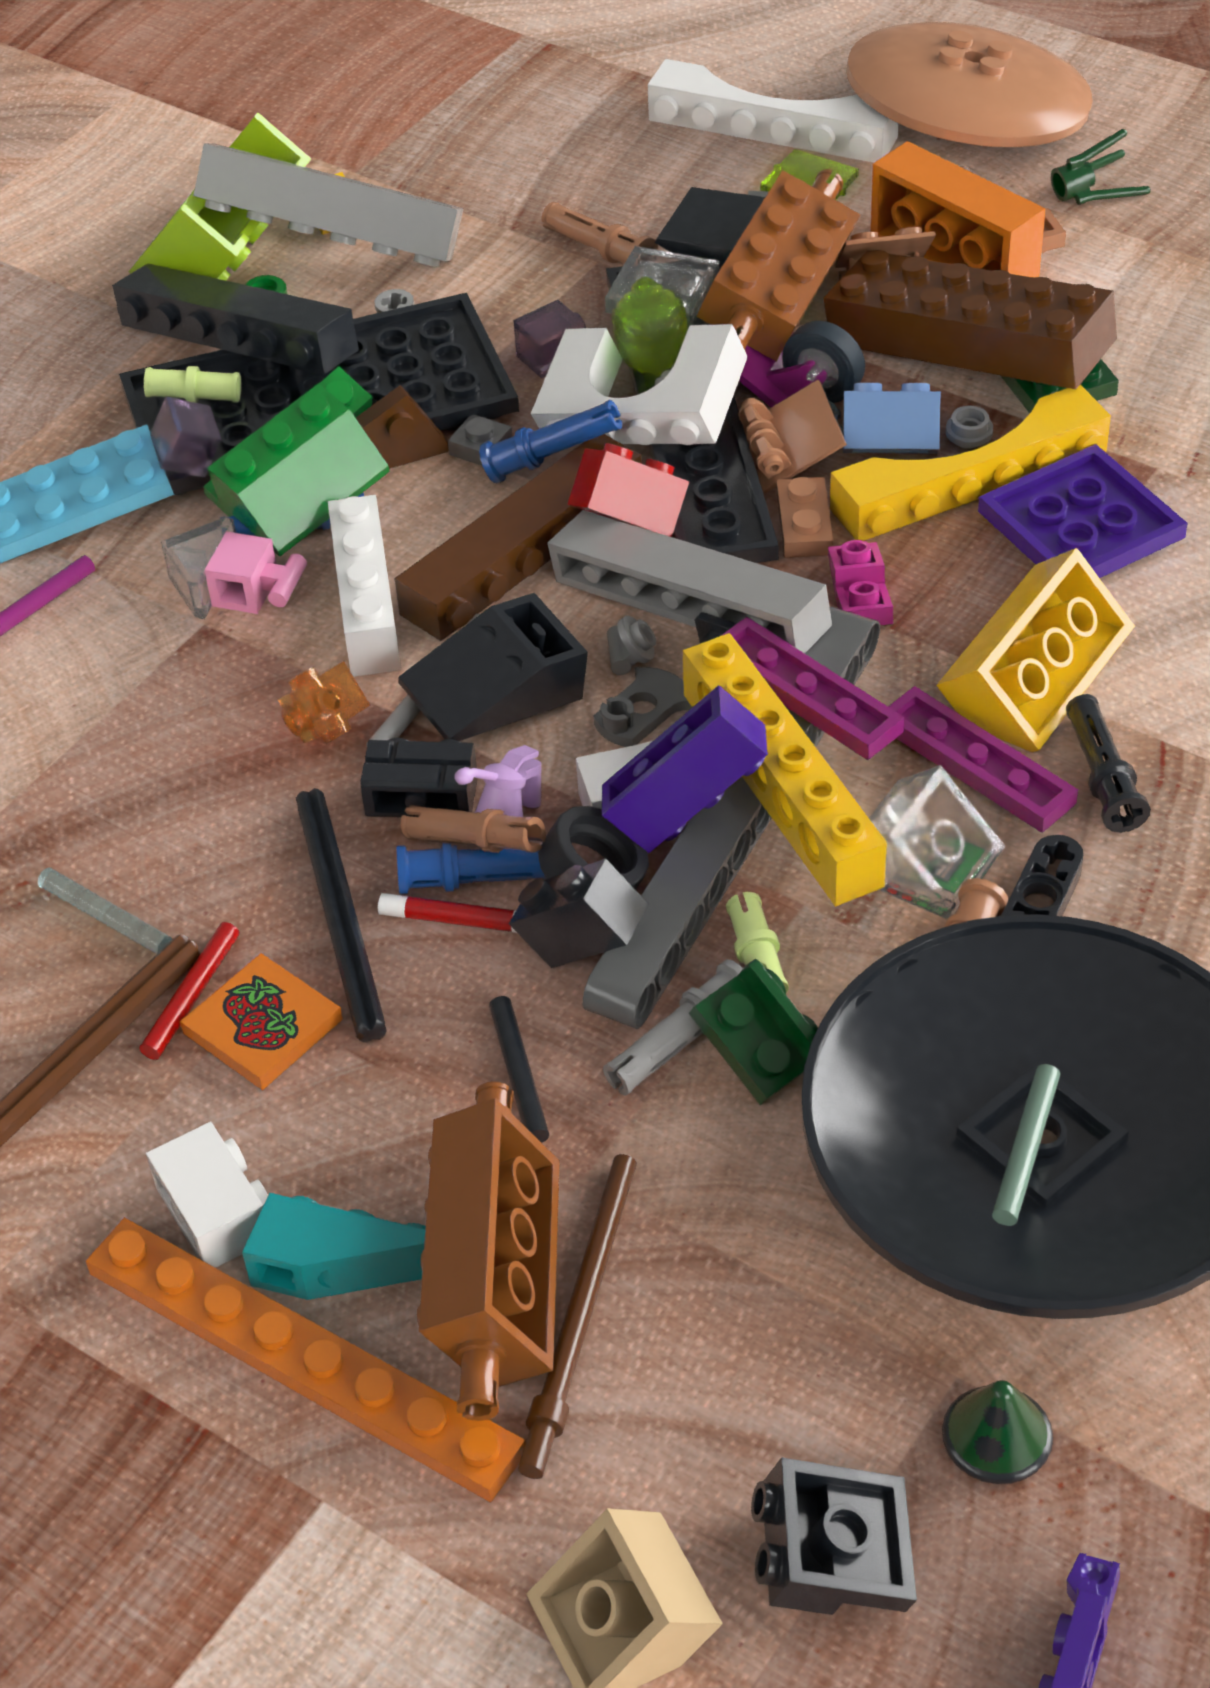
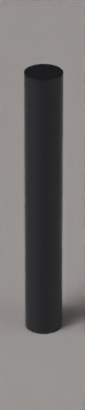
M499 996L490 1001L489 1008L512 1090L514 1091L521 1122L543 1143L549 1138V1131L511 999L507 996Z

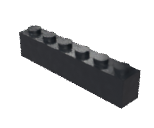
M149 263L112 285L122 326L321 374H326L359 350L351 308Z

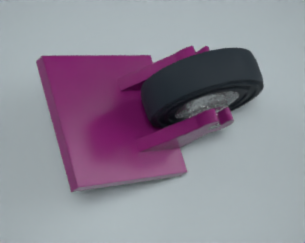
M811 321L800 326L790 336L777 362L747 345L745 352L748 357L739 382L772 408L819 379L829 403H837L844 400V391H853L854 384L861 383L865 373V360L857 342L844 329L826 321Z

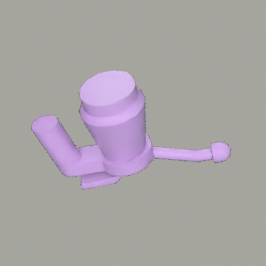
M526 745L509 750L500 763L489 764L484 770L464 767L455 773V780L460 785L471 783L474 777L483 779L486 783L475 813H481L486 809H501L504 811V815L523 817L522 805L530 808L541 806L542 763L539 760L533 759L539 756V751Z

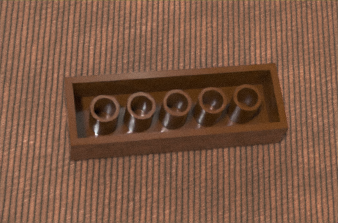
M867 250L823 297L827 322L835 324L849 333L861 350L1075 390L1117 339L1113 290L1095 288L1090 284L1076 285L1052 281L1047 277L1034 278L1015 275L1005 270L991 271L973 268L962 263L948 264L930 261L924 257L893 255L882 250Z

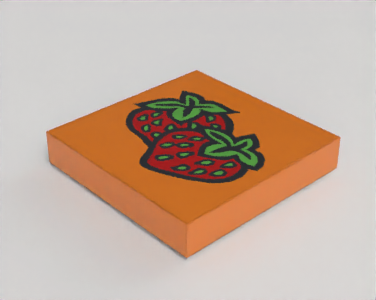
M260 953L183 1018L180 1023L184 1035L263 1091L340 1023L343 1017L340 1006Z

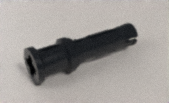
M1090 694L1078 695L1066 705V714L1071 720L1080 742V747L1091 769L1088 786L1092 795L1102 803L1101 818L1105 827L1112 832L1132 831L1146 822L1150 816V805L1146 797L1138 793L1136 789L1137 775L1133 766L1120 758L1113 737L1100 711L1097 698ZM1120 806L1124 807L1127 814L1125 817L1120 813Z

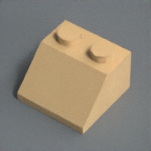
M607 1508L526 1594L573 1688H637L681 1667L723 1624L661 1512Z

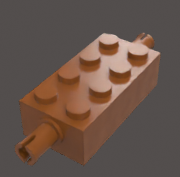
M782 170L718 272L701 305L697 317L711 325L732 324L744 350L748 345L777 362L787 340L796 330L861 214L835 200L843 188V180L836 173L832 182L828 184L827 180L833 170H821L816 175L812 186Z
M492 1081L478 1086L475 1093L476 1105L433 1119L432 1146L428 1152L430 1165L428 1198L424 1205L426 1231L424 1250L421 1254V1268L423 1271L421 1301L417 1308L418 1331L461 1367L457 1412L462 1413V1417L477 1421L489 1420L499 1413L498 1387L553 1371L560 1160L511 1113L514 1091L512 1089L509 1090V1086L505 1083Z

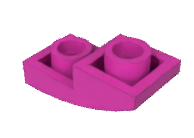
M851 540L841 546L828 547L830 571L838 609L878 620L880 625L893 624V604L885 584V564L877 542L868 543L862 540Z

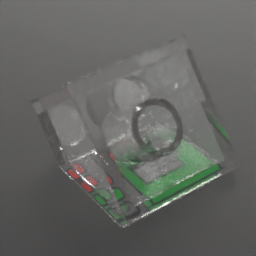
M941 765L897 780L869 817L887 842L885 887L879 890L945 919L956 914L960 904L958 893L962 883L972 878L982 879L1005 848L1003 842Z

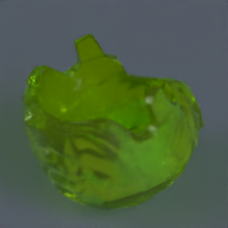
M642 276L635 281L630 291L622 296L616 308L612 310V328L615 345L626 365L655 375H661L664 371L674 366L688 331L687 313L680 297H676L675 293L669 289L664 290L662 285L653 279Z

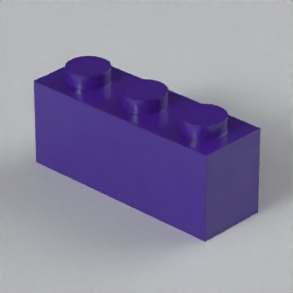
M718 685L602 784V816L641 848L650 853L664 840L671 841L676 838L685 827L686 822L703 808L709 809L717 804L724 795L725 790L741 776L753 774L762 765L765 757L768 755L765 724Z

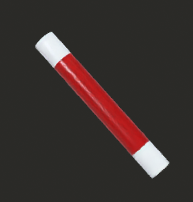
M381 893L378 902L379 915L516 932L509 925L516 910Z

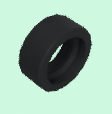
M592 806L572 807L562 813L546 835L545 842H542V848L538 851L540 869L546 879L562 874L574 865H588L577 854L572 843L587 846L598 852L614 866L635 890L644 879L649 867L647 851L602 816V809Z

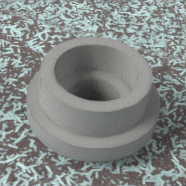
M962 406L957 408L947 421L946 436L952 443L962 448H976L991 440L993 436V423L989 419V414L984 409L977 406Z

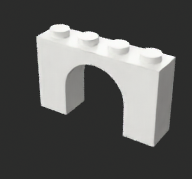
M732 324L690 325L673 368L660 383L636 396L611 398L608 396L623 359L607 328L565 329L531 415L540 429L601 405L607 400H612L621 415L618 418H614V420H622V428L606 433V435L621 444H716L748 356Z

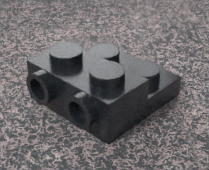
M781 1457L767 1477L757 1483L752 1496L751 1514L755 1522L764 1523L765 1542L760 1545L756 1555L755 1577L758 1584L768 1585L769 1606L833 1615L843 1603L907 1612L917 1601L904 1477Z

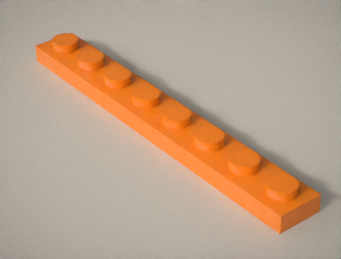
M125 1217L86 1260L89 1273L93 1277L490 1503L520 1463L526 1444L525 1439L490 1420L477 1421L462 1417V1413L457 1412V1402Z

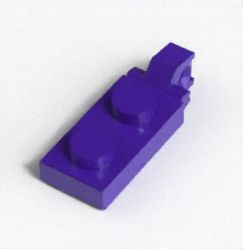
M1079 1553L1066 1579L1067 1594L1075 1605L1072 1615L1061 1613L1054 1635L1052 1652L1053 1655L1060 1656L1055 1676L1043 1674L1038 1688H1092L1108 1632L1107 1621L1120 1579V1563Z

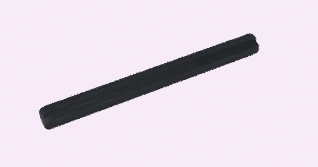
M317 788L309 792L301 791L296 797L298 812L356 1037L365 1043L372 1039L380 1040L387 1032L385 1019L325 796Z

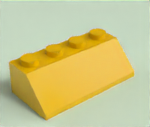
M1075 548L1034 565L936 686L958 714L996 738L1033 753L1041 749L1065 718L1068 702L1085 692L1135 626L1079 550Z

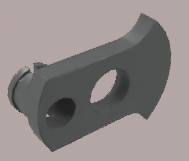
M635 667V681L619 695L606 699L607 704L602 703L600 710L593 715L597 731L614 744L624 747L637 745L672 714L692 708L684 696V684L681 678L659 668ZM647 701L656 707L648 713L640 714L634 712L633 703Z

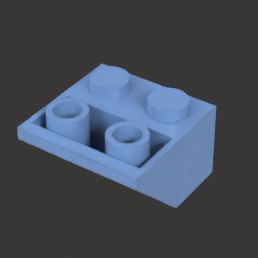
M855 383L853 391H844L843 436L847 445L843 447V453L937 454L940 449L941 391H930V384L904 383L901 384L900 391H882L881 383Z

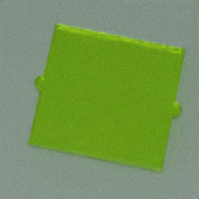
M794 149L780 164L773 166V171L761 182L760 191L769 192L782 170L812 186L816 175L821 170L830 169L833 171L827 180L828 184L832 182L836 173L843 180V188L836 196V200L839 196L846 195V189L859 176V169Z

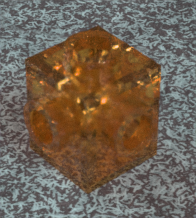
M344 661L318 673L315 666L308 668L290 679L288 684L292 690L277 699L283 708L281 715L285 725L295 736H300L303 743L319 737L323 739L325 744L335 740L352 729L347 720L371 706Z

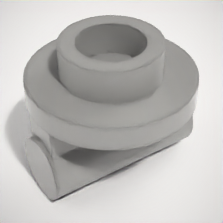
M625 616L618 621L617 626L608 629L607 638L613 673L617 675L627 674L631 670V666L637 662L647 663L654 658L653 646L656 645V638L652 629L645 621Z

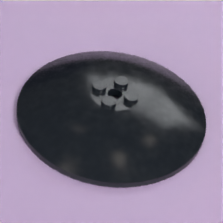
M1037 914L1005 915L975 919L921 935L895 948L872 963L852 980L836 998L818 1027L804 1067L801 1100L803 1132L812 1165L831 1203L850 1228L885 1260L922 1284L955 1299L1004 1313L1050 1319L1096 1318L1124 1314L1155 1306L1185 1294L1210 1280V972L1183 954L1155 940L1108 924L1066 916ZM1041 1064L1052 1065L1059 1070L1060 1078L1044 1130L1051 1131L1058 1139L1048 1144L1039 1145L1017 1223L1011 1226L1002 1225L993 1219L992 1213L1036 1068Z

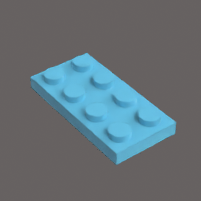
M147 424L133 430L124 431L116 437L93 446L78 449L73 454L45 465L35 466L27 472L0 482V563L174 495Z

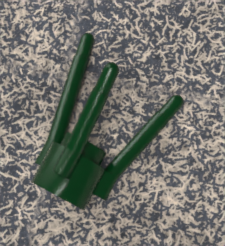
M1119 130L1081 154L1068 158L1065 165L1052 169L1050 176L1051 185L1057 198L1061 201L1074 198L1076 203L1081 205L1092 200L1149 194L1151 192L1149 186L1090 190V187L1094 186L1096 182L1094 171L1123 158L1125 151L1120 149L1092 162L1087 161L1126 137L1127 130Z

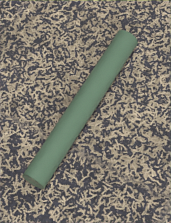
M1041 1064L1036 1068L992 1213L993 1219L1002 1225L1011 1226L1016 1224L1060 1078L1059 1070L1052 1065Z

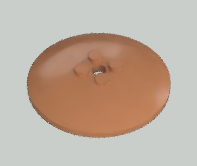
M921 22L882 28L869 33L857 41L851 48L847 61L846 73L851 87L871 108L910 129L959 143L989 147H1027L1055 142L1077 132L1086 123L1093 102L1092 92L1087 81L1072 65L1061 57L1018 36L977 25L953 22Z

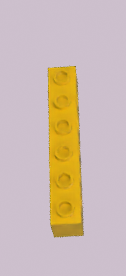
M728 633L682 650L684 696L692 707L719 685L765 724L768 755L753 774L742 777L833 905L836 907L884 888L886 840L733 636Z

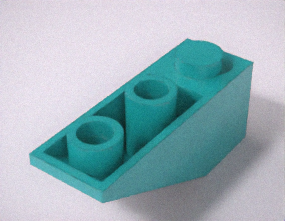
M269 1193L242 1254L252 1287L311 1300L421 1280L423 1273L421 1254L425 1245L426 1226L419 1223L401 1224L376 1218L372 1214L360 1209L346 1211L318 1204L313 1199L305 1196L287 1197Z

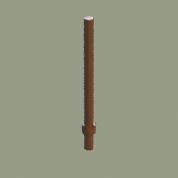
M625 1154L616 1155L613 1159L554 1350L553 1371L547 1373L542 1392L533 1398L528 1412L526 1426L530 1431L518 1471L523 1476L531 1479L543 1477L554 1438L562 1435L568 1417L569 1406L565 1401L637 1166L635 1159Z

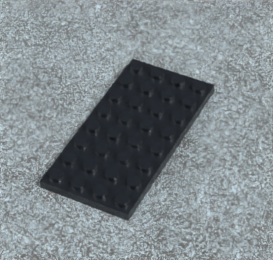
M467 292L353 319L359 350L326 374L226 350H218L149 366L153 369L185 371L188 366H196L203 372H239L241 376V395L238 402L199 399L198 403H187L185 398L146 397L144 393V374L147 367L119 374L135 428L147 424L174 495H182L189 491L204 488L211 480L207 469L211 464L323 381L338 366L372 396V405L401 385L440 431L461 426L472 415L495 419L502 415L519 412L518 395Z

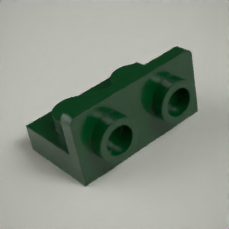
M758 959L748 963L737 976L696 1004L689 1012L692 1019L760 1105L804 1073L809 1049L818 1030L816 1023L810 1017L801 1014L787 997L785 986L778 975L770 969H765Z

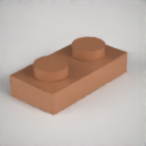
M798 477L776 480V495L784 558L828 555V547L833 546V534L825 478Z

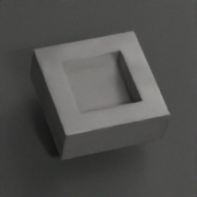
M477 415L469 416L448 440L449 455L482 466L479 453L480 445L488 441L496 444L511 438L512 427Z

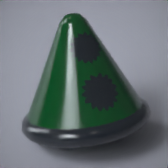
M1005 1380L973 1388L961 1394L949 1406L942 1424L943 1443L949 1457L967 1475L982 1482L1011 1484L1025 1480L1035 1474L1046 1463L1052 1451L1054 1438L1052 1426L1046 1412L1035 1400L1020 1392L1010 1382Z

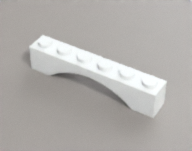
M670 59L664 60L648 83L650 121L873 163L888 154L898 138V123L871 108L857 94L824 100L772 98L732 86L713 75L703 65Z

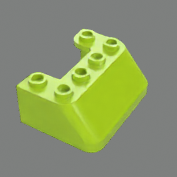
M259 113L254 116L229 146L230 148L306 167L311 160L309 156ZM193 190L128 272L131 274L149 263L226 281L231 274L225 269L229 267L235 272L251 253L250 249L245 245L247 242L253 245L268 227V224L247 218L248 210L231 206V211L228 213L205 207L206 199L193 196Z

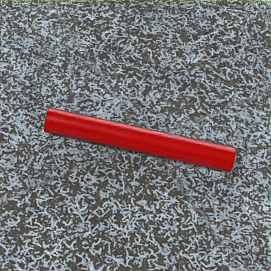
M222 922L141 1043L139 1049L147 1058L152 1060L160 1058L181 1026L180 1021L188 1015L239 937L240 932L233 924Z

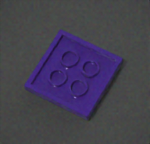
M1096 444L979 496L978 512L1034 564L1041 563L1077 548L1099 578L1186 538L1188 525L1183 518Z

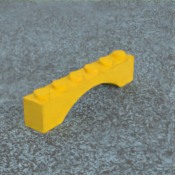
M1081 384L1076 390L1066 388L1039 398L1032 412L1015 429L1000 439L978 449L954 456L926 460H894L872 457L831 472L830 510L855 540H868L978 500L979 496L1094 444L1107 452L1111 415Z

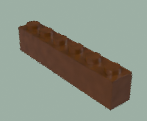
M606 434L583 442L395 577L399 615L439 641L448 637L458 628L465 626L475 614L480 613L493 602L500 600L505 593L528 576L535 574L540 567L551 560L548 542L582 511L567 504L585 448L603 450L605 443L617 445L633 451L631 460L642 464L641 454Z

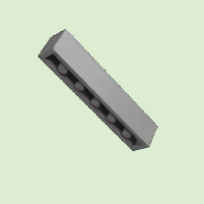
M204 143L193 195L206 199L205 207L228 213L231 211V206L248 210L246 217L252 220L272 224L273 217L288 220L289 229L307 234H314L315 228L330 231V239L349 245H355L356 239L373 243L372 250L391 256H397L398 249L415 253L413 261L434 267H439L440 260L445 262L452 260L464 209L215 143Z
M582 510L548 542L556 582L696 627L694 619L701 612L734 623H739L745 617H748L803 653H806L832 626L826 584Z

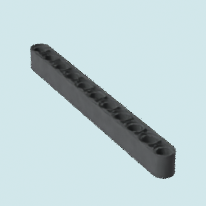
M831 606L832 626L805 654L855 685L874 654L880 634V623L878 620ZM787 708L816 747L825 732ZM742 776L725 790L724 795L717 804L709 809L703 808L690 819L641 895L649 905L628 944L604 952L590 974L583 994L582 1005L585 1010L639 1029L645 1023L772 819Z

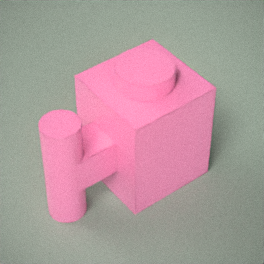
M226 531L204 570L211 604L213 607L258 614L268 596V600L272 605L284 607L304 572L307 561L300 554H291L285 565L276 564L272 539Z

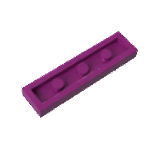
M745 617L722 634L730 633L785 707L866 760L871 759L903 733L904 717L752 619Z
M916 686L912 687L888 706L904 717V731L896 739L1039 832L1043 833L1077 804V788Z

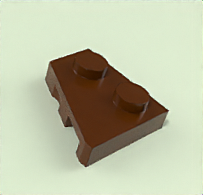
M401 385L356 417L358 423L388 464L389 469L449 451L448 440Z

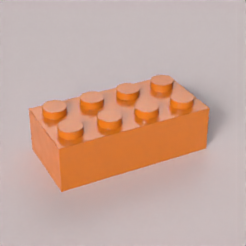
M906 141L873 163L870 232H877L878 237L895 236V232L903 228L920 227L922 228V233L935 231L936 234L924 255V258L927 260L948 264L962 263L973 268L991 271L1005 270L1010 274L1034 278L1039 277L1045 219L1044 207L909 141Z

